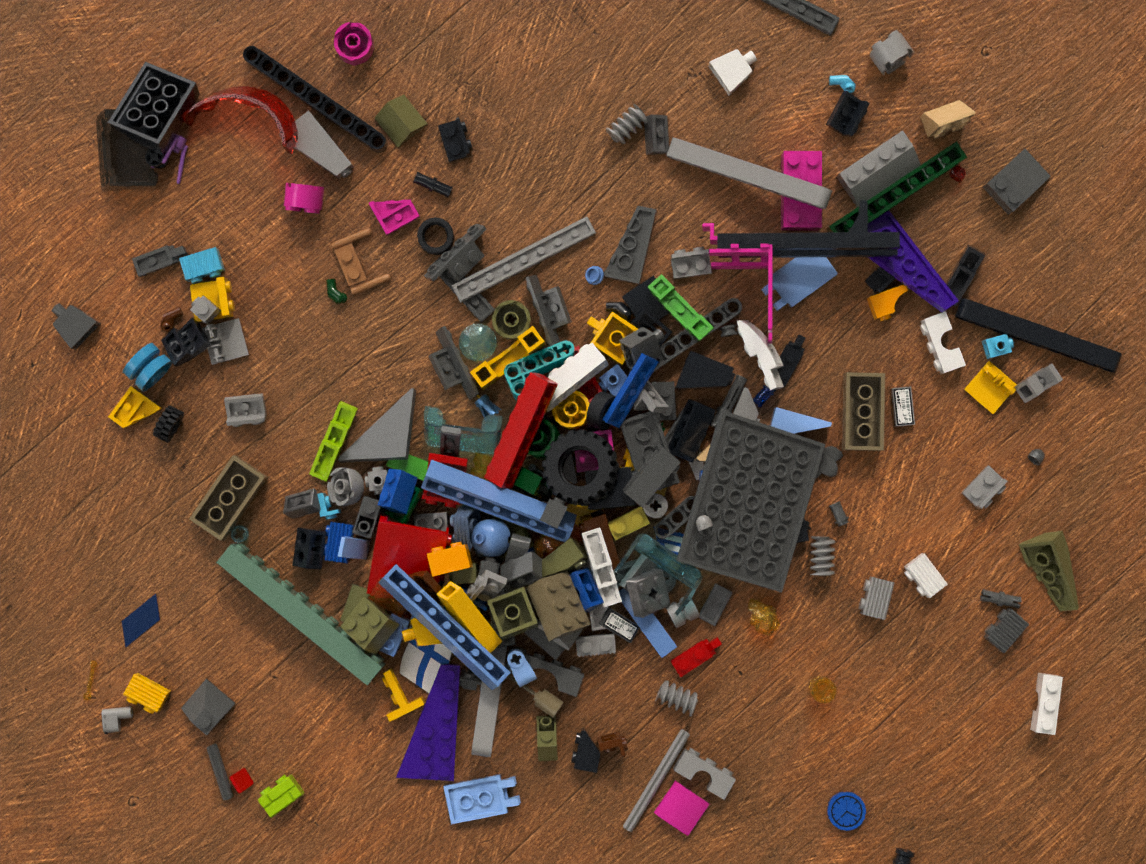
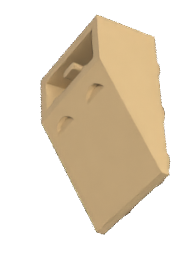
M958 100L927 111L920 118L927 137L934 136V139L944 136L949 130L956 132L963 129V126L971 121L975 111Z

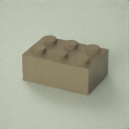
M568 571L539 579L526 587L548 641L576 633L591 625Z

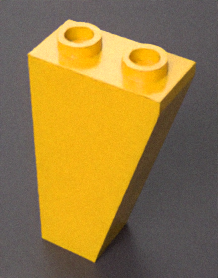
M450 581L436 594L449 615L488 652L491 653L502 643L500 637L461 587Z

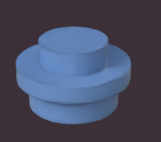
M598 266L588 268L585 273L587 282L592 285L600 284L604 278L602 268Z

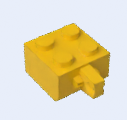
M614 312L610 313L606 321L601 319L599 322L590 317L587 324L594 328L592 333L595 335L591 343L601 353L622 366L625 358L619 340L638 330V328Z

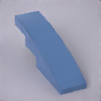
M624 588L621 589L619 593L622 604L660 657L663 658L677 648L654 614L644 618L634 616L629 592Z

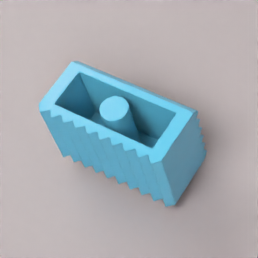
M216 247L179 258L185 280L191 281L192 284L202 282L203 277L210 276V278L221 276V272L225 271L219 249Z

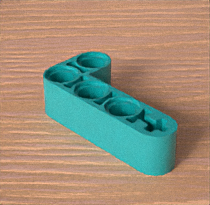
M567 340L561 341L506 365L504 375L514 399L517 401L520 394L516 393V391L524 388L525 380L530 372L545 374L564 365V361L570 356L574 357L575 348L573 343ZM546 357L553 358L551 362L544 361ZM530 364H534L536 366L534 369L531 370L526 368ZM511 372L518 373L515 377L508 376Z

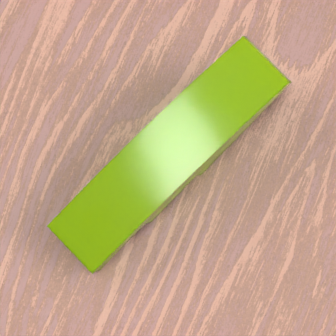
M342 401L339 402L333 420L330 422L309 473L310 475L326 482L328 481L358 408Z

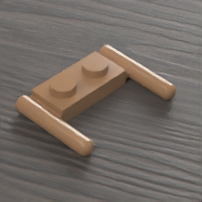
M370 228L331 243L353 296L391 280L390 274L387 273L368 281L352 244L355 241L370 236L372 234Z

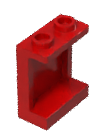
M429 453L428 467L431 460L466 473L469 459ZM424 489L422 499H426L427 504L437 505V501L445 502L446 507L456 508V505H461L459 502Z

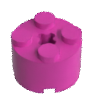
M348 22L336 30L334 47L344 62L356 66L366 62L372 56L374 41L369 30L363 24ZM352 41H354L355 43L357 42V45H356V46L351 45V42H352Z
M286 183L284 196L285 210L301 212V208H304V212L319 214L323 206L324 187Z

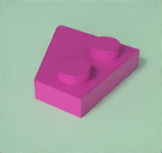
M411 200L369 202L371 209L387 236L420 218Z

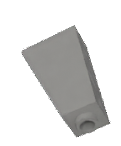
M309 110L279 134L286 143L338 179L341 177L345 178L352 172L351 169L354 166Z

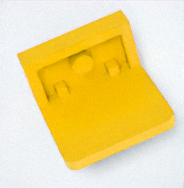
M218 277L216 281L196 283L190 286L192 302L197 297L205 296L221 310L213 320L233 317L235 306L230 296L232 285L227 278ZM194 314L195 321L203 322Z

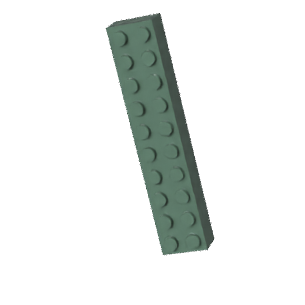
M236 543L231 544L216 562L363 683L368 685L385 666L384 658L378 653L375 655L364 650L338 625V620L333 616H326L323 613L325 610L321 606L310 603L308 601L310 598L305 593L297 592L293 589L295 586L287 579L284 581L278 577L280 573L272 567L267 568L262 558L257 555H251L249 553L250 549L246 545Z

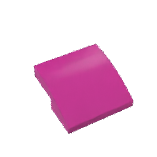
M675 780L654 813L688 836L709 806V803Z

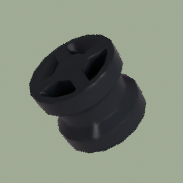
M151 150L146 152V162L152 167L163 169L169 163V158L165 164L162 163L166 152L164 155Z
M896 848V858L893 859L892 863L912 864L911 859L914 858L915 853L903 848Z

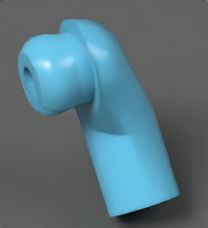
M829 76V85H840L844 91L849 93L855 91L856 85L849 76Z

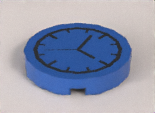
M843 791L832 796L828 802L827 814L835 827L848 831L854 830L862 824L865 819L866 808L858 795L853 792Z

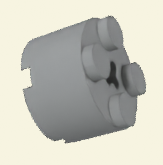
M895 30L888 35V39L882 42L880 40L871 47L873 50L869 56L881 74L885 75V72L889 74L906 63L904 61L907 56L911 58L915 52L902 33Z

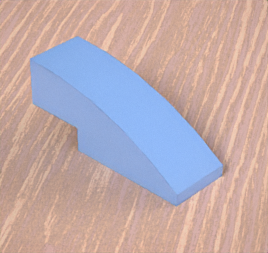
M348 536L341 537L338 556L367 559L371 540Z

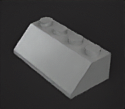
M902 130L839 173L836 178L856 207H859L861 200L868 201L921 164L914 146Z

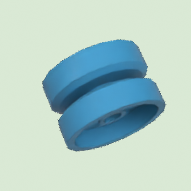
M149 343L139 350L123 369V373L130 380L136 379L135 385L143 392L154 386L172 365V361L165 354L159 356L160 350L153 343Z

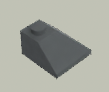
M205 679L181 709L198 729L205 735H208L236 703L212 682Z

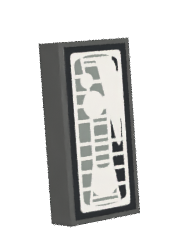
M609 607L599 622V625L629 643L632 642L640 628L637 624Z

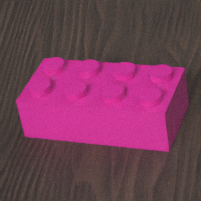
M783 151L781 154V173L822 186V151ZM781 195V231H819L822 228L821 208Z

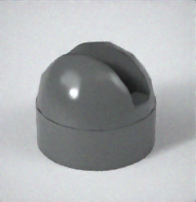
M1035 449L1027 457L1033 464L1039 466L1043 462L1045 454L1042 450Z

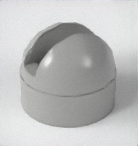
M706 515L699 516L696 520L698 531L713 526L711 519Z

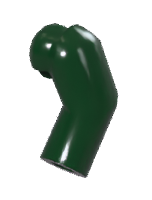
M327 279L328 297L336 304L345 303L347 295L337 290L336 279Z

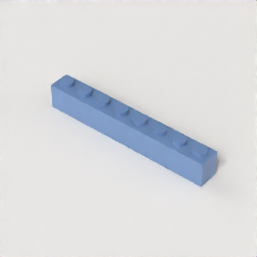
M431 460L421 486L422 489L564 543L572 533L577 516L566 511L558 528H555L540 521L547 503L508 488H501L492 482Z
M397 564L378 582L491 690L497 688L511 673Z

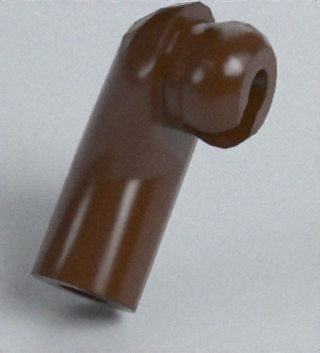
M180 306L163 314L160 327L164 332H170L173 328L174 320L183 315Z

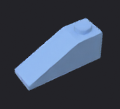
M775 407L769 426L795 434L830 427L832 422Z

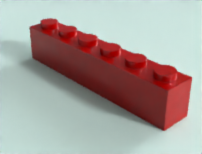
M530 372L525 380L524 388L517 398V404L510 414L509 422L502 432L499 445L494 450L491 463L487 466L484 478L501 488L513 487L558 383L540 373Z

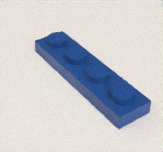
M641 353L602 420L620 428L659 363L656 359Z

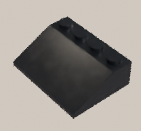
M145 62L109 119L108 125L143 147L164 155L200 95L197 84L194 81Z

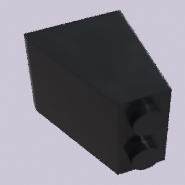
M690 351L675 390L725 388L727 385L732 384L734 380V368Z

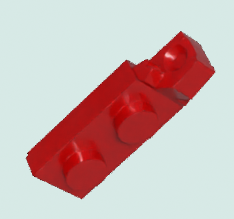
M718 637L710 642L706 638L677 655L670 662L679 676L682 677L716 654L714 649L722 645Z

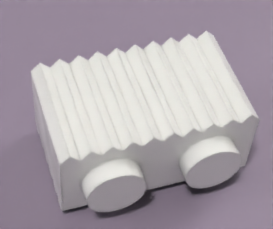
M921 553L904 566L906 570L904 574L910 581H915L918 585L916 590L922 597L931 598L948 585L925 553Z

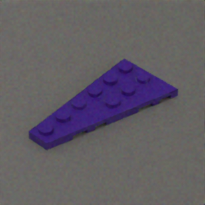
M887 211L868 224V232H900V248L897 249V257H868L942 313L959 301L890 211Z
M440 665L396 778L454 781L460 665Z

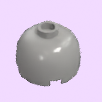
M345 467L336 468L330 474V476H333L331 482L327 484L328 496L338 506L353 505L361 499L364 493L363 478L356 470Z

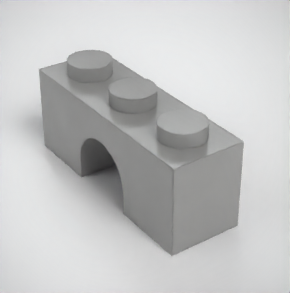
M684 748L673 767L674 771L689 780L698 771L708 772L710 774V782L706 787L707 790L725 800L736 781L735 777L732 776L734 773L725 767L723 769L716 767L717 763L708 757L706 760L699 757L700 753L692 748L689 750Z

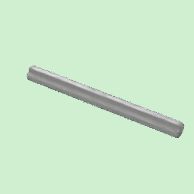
M683 729L679 731L625 821L623 827L627 831L632 832L689 738L690 734Z

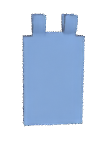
M826 257L794 258L773 273V290L775 289L781 297L780 300L773 304V307L778 311L788 303L792 308L838 274ZM768 285L761 289L765 296L768 294Z
M501 774L444 785L451 824L508 813V807L520 805V795L508 798L506 789L516 786V776L501 779Z

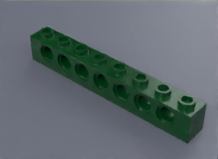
M956 141L867 201L868 224L964 161L967 156ZM859 207L831 224L826 229L827 232H849L858 217Z

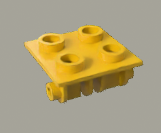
M988 361L964 390L990 413L994 414L1003 402L1016 391L1014 387L1017 384L993 363Z

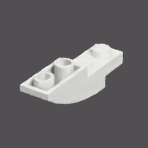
M748 320L737 321L738 333L745 343L744 349L750 357H758L757 363L765 375L764 382L770 390H778L784 387L777 370L784 365L775 347L772 344H768V338Z

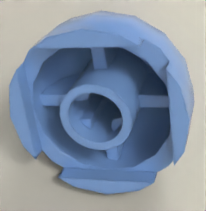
M494 518L485 519L474 527L471 534V543L474 549L483 556H501L509 547L508 537H510V531L502 520Z

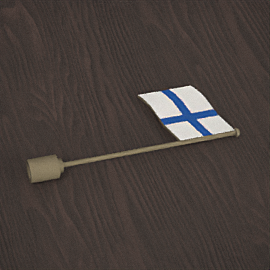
M415 639L410 640L402 657L400 674L430 693L440 665L449 664L452 652L444 644L417 647ZM509 674L507 678L517 684L515 678ZM526 685L522 686V688L535 696L533 698L536 701L534 705L552 718L563 704L562 700L546 689L543 692L539 690L536 693Z

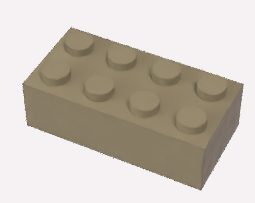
M846 372L843 374L842 450L884 451L885 373Z
M233 455L189 519L220 541L226 540L268 479V476L239 456Z

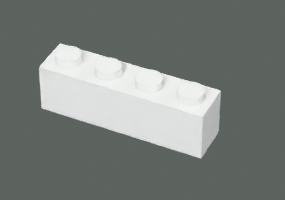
M593 343L581 347L578 354L574 357L570 356L564 361V365L553 369L549 373L548 378L558 383L546 410L547 412L551 411L609 365Z

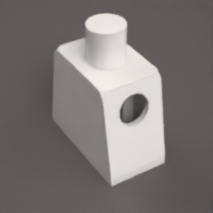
M736 49L710 61L708 67L729 96L752 74V69L749 65L757 61V58L752 51L742 56L739 50Z

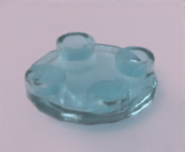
M472 324L462 331L459 338V347L462 354L468 359L475 362L484 361L495 352L497 339L493 330L488 326Z

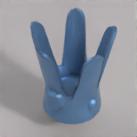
M487 394L482 397L477 395L479 399L474 404L480 409L485 422L490 420L489 414H499L498 410L501 409L490 401Z

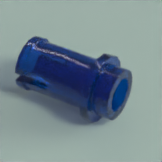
M762 385L761 391L753 398L754 403L761 408L771 395H775L774 392L776 390H770L766 385Z

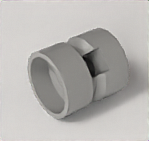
M689 594L680 598L679 603L672 602L670 606L666 607L676 628L686 624V620L692 621L700 617Z

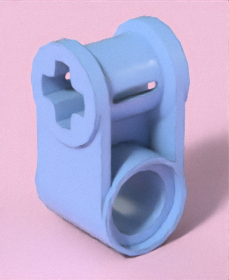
M511 649L507 654V661L519 687L536 680L537 677L523 652L519 649ZM513 654L521 656L519 657V662L511 661Z

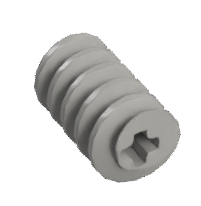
M634 103V108L629 107L628 113H622L623 119L620 117L616 119L618 124L613 122L611 123L612 129L606 128V132L616 143L621 142L625 145L624 137L631 139L630 132L636 134V126L640 129L643 128L640 123L641 121L646 124L648 123L646 115Z
M654 494V499L650 504H653L654 500H656L660 507L654 511L653 508H650V504H645L643 510L649 517L660 518L667 512L668 503L662 495Z
M811 536L812 539L816 540L815 543L811 544L812 547L816 548V550L811 551V554L816 557L810 559V561L816 563V565L811 566L810 569L816 571V573L810 575L830 576L835 574L834 571L829 569L835 566L834 563L829 562V560L835 559V556L830 554V552L835 551V548L830 546L835 543V540L830 539V537Z
M665 680L660 686L655 699L656 702L661 698L662 705L668 701L669 708L675 704L676 711L682 707L683 714L689 710L690 717L698 702L696 692L690 696L689 689L683 693L682 686H679L676 690V684L672 683L669 687L668 680Z

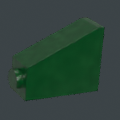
M521 467L514 485L546 502L549 501L553 494L546 485V479Z

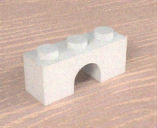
M946 311L921 320L920 329L922 334L926 335L928 339L927 348L930 354L933 353L935 360L933 363L936 371L944 374L965 366L960 348L948 350L941 344L942 335L952 330Z
M1038 673L1036 684L1038 705L1036 711H1033L1030 730L1037 733L1055 735L1063 677Z

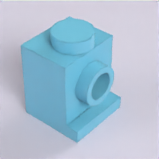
M1007 334L982 341L986 359L1011 353V348H1014L1013 340ZM998 342L1002 343V349L998 348Z

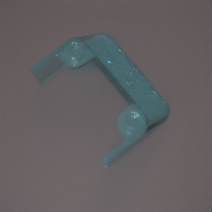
M639 533L613 572L617 573L633 550L647 556L653 563L690 587L674 613L678 616L703 579L702 573L692 565L676 561L677 554L649 535Z

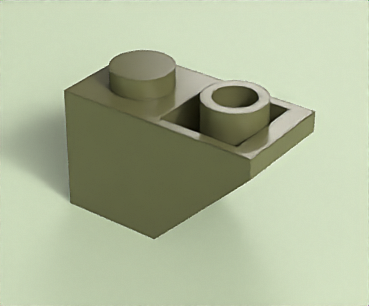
M556 715L553 718L551 716H537L538 761L558 760Z

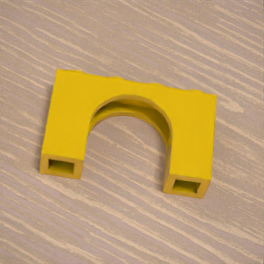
M533 326L518 336V340L501 354L488 362L484 361L470 372L483 390L504 376L506 365L531 355L545 346V341Z

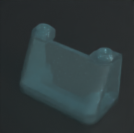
M425 406L424 440L427 445L440 448L442 426L460 428V451L494 454V450L502 438L504 417L499 415L486 416L482 421L481 429L447 425L440 409Z

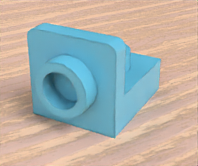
M326 493L317 494L321 508L319 512L320 517L325 516L326 520L337 518V514L341 513V509L329 511V507H331L329 496H326Z

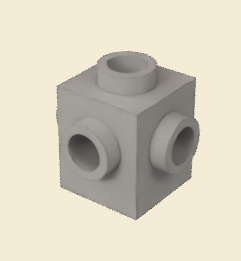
M373 467L371 472H367L368 476H365L366 488L369 487V491L381 494L388 470H384L383 467ZM376 477L381 478L382 481L380 484L375 483Z

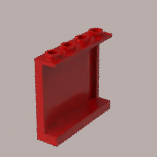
M381 515L378 522L367 594L394 598L378 582L395 564L407 575L419 571H428L432 576L427 554L432 553V548L443 546L444 550L446 546H450L452 535L448 534L449 528L447 527L446 531L391 522L388 521L387 516ZM445 574L434 576L433 578L439 584L444 582Z

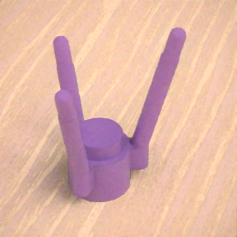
M176 134L166 150L167 152L162 163H166L172 151L175 153L181 151L177 175V184H180L188 146L185 145L187 140Z

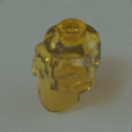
M750 598L748 610L753 612L750 618V625L755 627L756 632L766 636L771 635L774 631L776 632L780 626L776 609L773 606Z

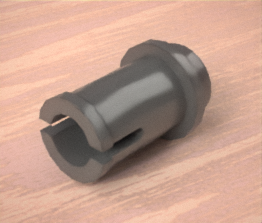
M840 501L829 506L836 520L835 524H838V527L849 523V516H846Z

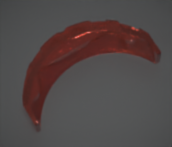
M239 86L218 91L196 103L181 115L185 123L192 127L199 113L212 111L221 100H230L267 111L279 128L282 145L287 153L292 154L298 140V130L289 108L274 94L263 89H257L256 87Z

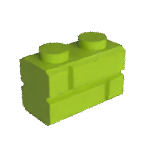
M284 774L275 781L277 783L276 786L272 789L268 786L260 792L261 797L258 801L270 818L274 817L305 793L293 775L286 777Z

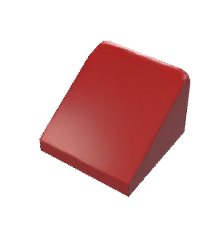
M245 768L229 777L239 794L254 784Z

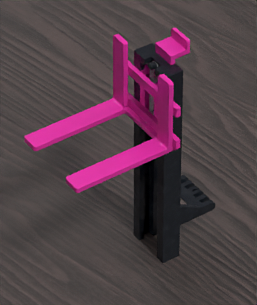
M866 200L860 201L858 217L849 232L717 233V236H715L714 223H703L702 225L703 231H710V244L717 245V249H709V256L732 258V262H711V269H768V344H772L773 258L897 257V249L900 248V232H868V203ZM740 258H761V262H740Z

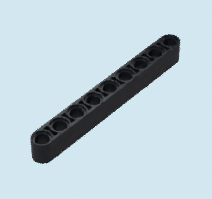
M248 46L244 49L243 57L252 68L373 151L381 153L386 150L388 143L382 133L257 47ZM251 53H257L255 60H249ZM266 64H273V68L270 71L264 70ZM283 74H288V80L281 82L280 77ZM298 85H304L302 92H295ZM313 96H320L318 103H311ZM330 106L336 107V111L333 114H327V109ZM345 117L352 118L349 125L342 124ZM360 128L367 129V133L364 136L358 135ZM376 139H382L383 144L376 147L373 145Z
M961 298L955 314L957 319L1003 335L1007 334L1008 337L1105 371L1116 373L1122 357L1120 352L968 299Z

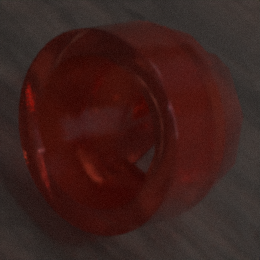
M955 166L949 172V176L959 183L962 182L966 174L965 169L961 166Z

